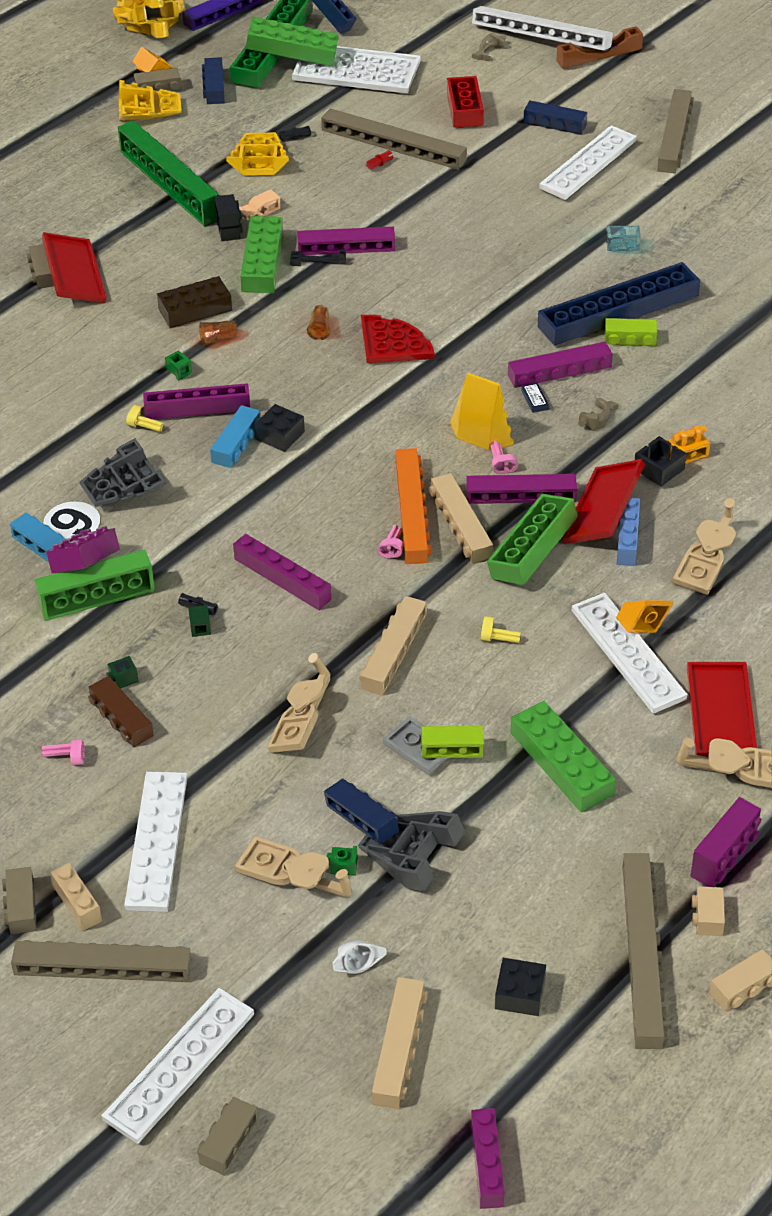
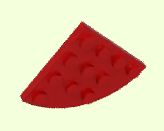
M361 315L367 363L435 359V352L431 342L413 325L396 318H392V320L382 318V315Z

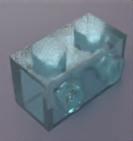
M607 226V251H640L641 235L639 226Z

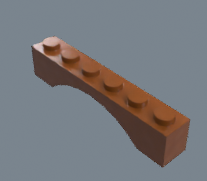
M637 26L623 29L612 39L611 47L606 50L580 47L571 42L558 45L556 61L562 68H569L615 55H622L627 52H634L642 49L643 33Z

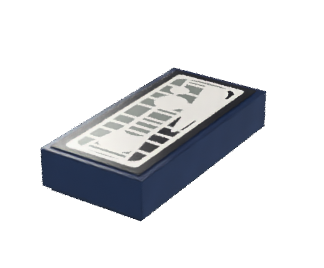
M538 383L521 386V391L532 413L549 409V404Z

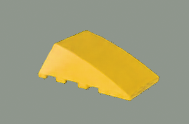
M119 80V120H147L181 113L180 93L163 89L156 91L150 86L143 88L138 87L137 83L129 85L125 84L124 80Z
M276 132L245 133L240 139L239 144L235 146V150H232L230 156L226 158V161L243 176L275 175L289 161L288 155L286 156V151L283 150V145L280 144Z
M467 373L450 421L457 439L486 450H491L490 445L494 444V441H497L498 444L501 443L502 448L513 446L514 440L510 437L511 428L507 424L506 418L508 415L503 407L505 402L499 383Z

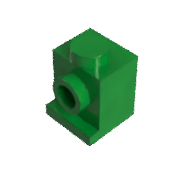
M179 350L165 357L166 369L174 374L178 381L192 374L191 360Z
M353 846V848L332 847V852L327 853L330 874H336L338 871L346 869L348 875L356 876L357 846Z

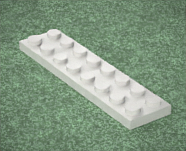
M611 125L540 183L539 189L566 200L635 143L637 136Z
M606 593L572 605L571 611L653 714L687 700V693L638 633H628L617 620L616 616L619 610Z
M146 771L124 904L127 911L168 912L187 773Z
M218 988L101 1115L102 1120L136 1144H139L254 1016V1010Z

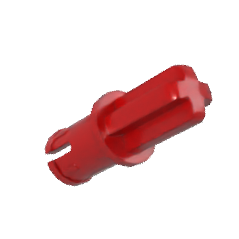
M387 150L382 154L375 155L374 158L366 162V167L371 170L377 166H383L385 162L393 159V155L388 156L393 153Z

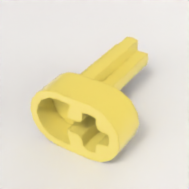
M137 404L133 405L127 415V425L135 428L139 425L162 432L164 423L143 417L144 407Z
M484 616L480 640L490 642V639L519 643L521 632L492 628L494 617Z

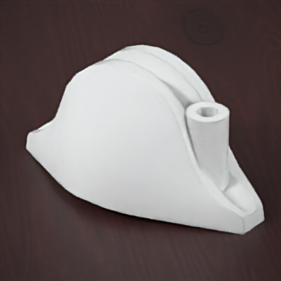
M361 940L344 943L338 948V956L332 963L333 970L352 974L364 972L387 955L386 948Z

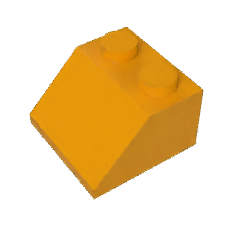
M144 47L140 48L132 61L141 72L173 68L163 58Z
M666 600L626 602L621 607L616 618L628 633H656L674 603L673 601Z

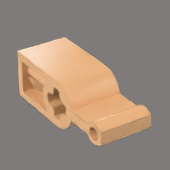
M270 189L251 198L249 204L243 207L240 206L239 210H241V215L246 220H249L250 216H265L281 209L280 197Z

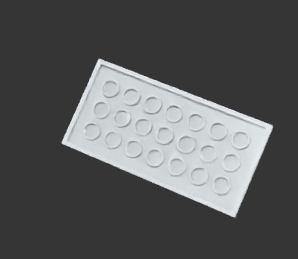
M337 46L333 66L298 60L292 74V80L408 94L420 64L421 56Z

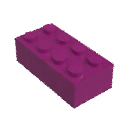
M104 526L92 532L91 529L82 530L79 534L62 540V543L52 545L53 548L46 551L51 573L85 569L120 550L115 528L107 529V526Z
M738 797L694 850L690 877L708 887H714L717 882L721 883L726 875V871L728 869L731 870L735 866L739 855L743 856L747 851L748 844L755 842L759 835V831H757L758 826L762 820L760 818L761 808Z

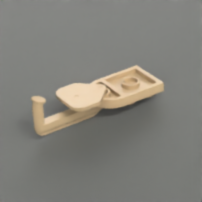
M725 499V514L720 523L713 520H704L700 523L696 531L699 543L692 545L687 550L673 577L672 583L706 595L709 594L723 566L724 554L721 549L731 546L736 537L735 529L729 526L733 519L734 499Z
M312 653L308 661L316 667L320 674L315 680L301 681L291 688L287 700L292 706L281 716L267 745L270 753L301 750L306 745L318 718V705L330 682V672L317 653Z
M688 737L683 740L677 756L678 764L726 774L735 773L739 779L748 784L772 788V751L751 747L740 749L733 741L713 739L709 745V757L688 754L690 748L694 747V742Z
M257 836L253 838L234 866L235 871L274 885L291 883L304 889L314 887L344 898L352 896V888L346 869L336 873V878L340 880V883L322 877L329 867V860L326 856L315 852L300 855L297 850Z

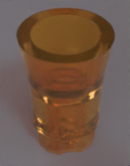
M317 305L311 313L307 333L314 340H324L329 337L331 332L329 311L327 307Z
M235 321L200 322L199 333L201 342L205 346L236 337L237 328Z

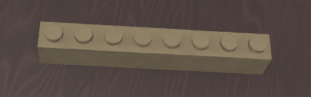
M674 89L658 158L657 172L676 174L677 168H680L694 103V97H691L692 91Z
M24 940L15 941L11 965L14 975L189 982L192 958L190 948L183 946L163 947L160 945L85 944Z

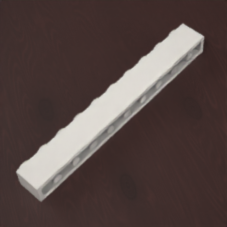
M484 6L473 9L472 24L565 43L571 42L575 45L599 50H606L612 44L613 32Z

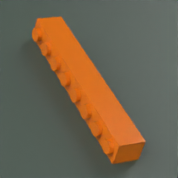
M417 448L396 449V471L405 564L428 563V556L431 555V544H427V542H430L429 531H426L428 529V518H424V516H427V506L423 505L426 503L425 493H422L424 491V480H420L423 478V468H419V466H422L421 455L417 453Z

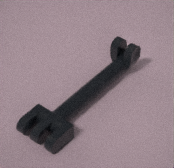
M341 249L339 257L303 256L302 251H292L290 265L301 266L302 262L346 264V251Z

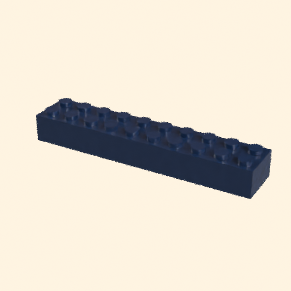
M683 262L539 310L537 327L556 346L605 329L606 318L634 319L699 296L701 280Z

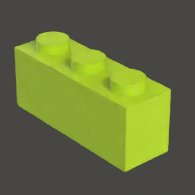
M605 319V341L607 345L656 346L657 320Z
M421 726L422 758L483 757V726Z

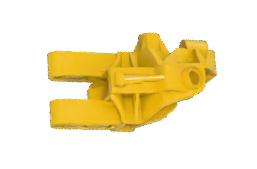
M118 0L117 7L113 8V15L117 23H122L129 31L163 38L169 36L168 29L179 21L178 13L185 11L183 0ZM145 6L158 8L159 17L147 19Z

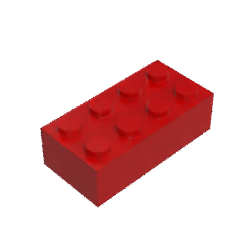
M477 76L447 78V98L453 128L483 126L484 109Z

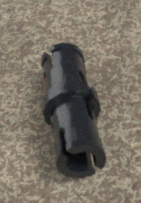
M309 126L293 127L289 130L279 131L281 141L311 136Z
M181 593L178 600L179 605L187 607L207 605L208 613L211 615H215L218 609V604L205 601L199 596L193 597Z

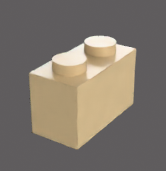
M697 886L696 895H692V908H696V913L692 915V926H696V935L723 936L725 925L723 888Z

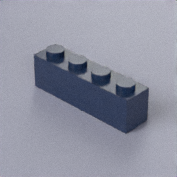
M312 0L340 34L350 31L357 20L342 0Z
M222 57L204 58L205 64H202L203 99L206 98L207 104H224Z
M529 100L524 109L523 123L582 135L587 125L588 112Z
M342 778L324 791L327 807L379 845L399 832L397 816L385 809L381 803L371 799L367 793L361 792L353 783H349Z

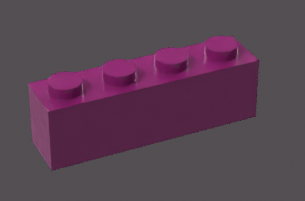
M495 1108L471 1110V1131L480 1209L504 1207L505 1193Z

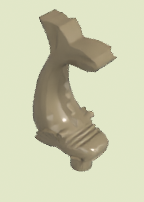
M490 32L482 40L479 51L472 54V58L491 61L490 54L484 51L490 47L505 46L506 36L504 34L498 36Z
M600 397L596 398L595 405L604 411L599 414L593 411L591 413L581 412L578 422L579 426L583 427L586 425L594 431L602 428L609 419L610 411L618 409V403L613 401L607 402Z

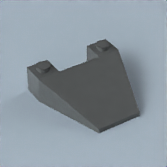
M436 811L396 815L398 818V833L381 845L365 835L358 846L404 887L424 892L434 878V874L427 861L429 855L437 844L455 847L465 833L458 814Z

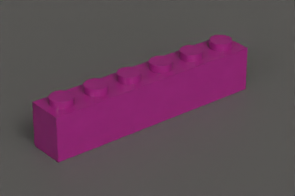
M394 226L297 231L298 251H302L303 256L339 254L341 249H344L346 254L395 251Z
M605 341L508 362V377L514 388L523 385L612 367L613 354Z
M248 383L143 393L145 417L153 420L237 412L241 405L251 408Z
M576 474L466 476V496L469 504L535 503L541 494L574 499V502L577 500Z
M245 533L233 543L234 559L317 610L322 609L331 601L330 583Z

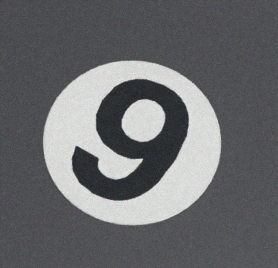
M66 502L52 508L46 514L43 524L48 525L57 534L59 533L65 539H68L72 535L79 534L82 530L91 529V532L96 531L100 524V515L93 506L87 503Z

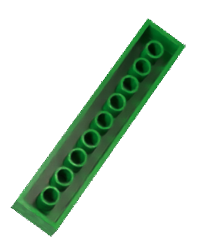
M279 0L266 19L303 26L313 12V1ZM245 46L230 66L231 83L259 88L281 56L246 49Z
M134 120L118 126L120 152L204 227L217 222L215 196H219L217 191H214L209 184L205 183Z

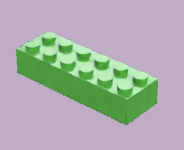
M252 17L246 49L333 66L339 34L281 23L275 20L262 19L260 17Z
M250 216L240 276L242 292L275 293L283 239V217Z
M541 494L488 559L487 564L491 578L524 585L577 519L578 514L574 499Z
M146 550L96 562L85 569L59 572L34 579L39 606L45 621L155 591L152 564Z
M545 701L511 717L510 733L580 812L615 795L616 779Z

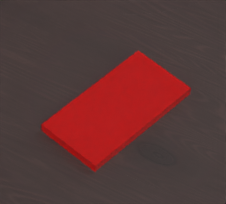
M43 232L42 241L57 297L105 303L107 297L90 239Z
M643 459L595 467L576 506L578 517L561 538L564 544L612 537L645 466Z
M687 662L695 755L709 757V745L713 739L733 741L740 749L757 748L747 663Z

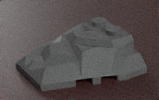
M136 438L119 446L116 449V454L111 459L107 457L104 460L105 464L100 469L95 468L79 482L95 507L151 493L167 484L159 470L155 471Z

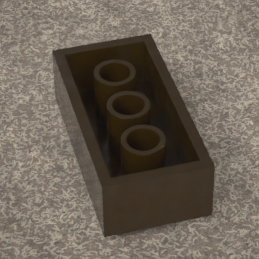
M220 276L157 293L158 309L169 328L232 311L231 294Z

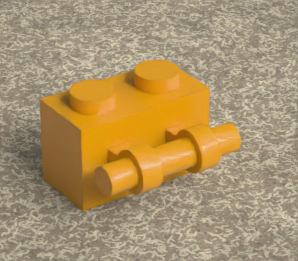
M697 425L690 430H681L677 434L672 435V439L668 440L671 443V451L672 447L676 446L687 453L686 463L708 457L710 442L703 434L707 431L706 426L699 427Z

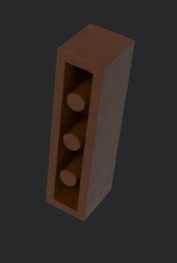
M109 676L88 686L90 694L88 699L90 703L98 707L100 714L104 718L107 717L112 728L120 732L125 742H129L134 748L154 736L150 720Z

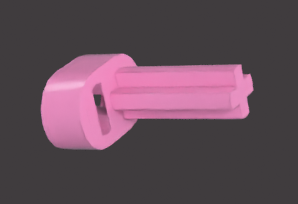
M494 441V444L490 445L493 455L492 466L496 473H510L518 468L517 459L514 455H503L501 443L498 444L497 441Z
M394 525L387 539L381 541L378 553L382 557L394 558L402 554L404 543L398 539L402 532L401 527L398 528L397 525Z
M74 739L70 744L42 746L43 757L70 755L72 765L84 764L85 745L83 739Z

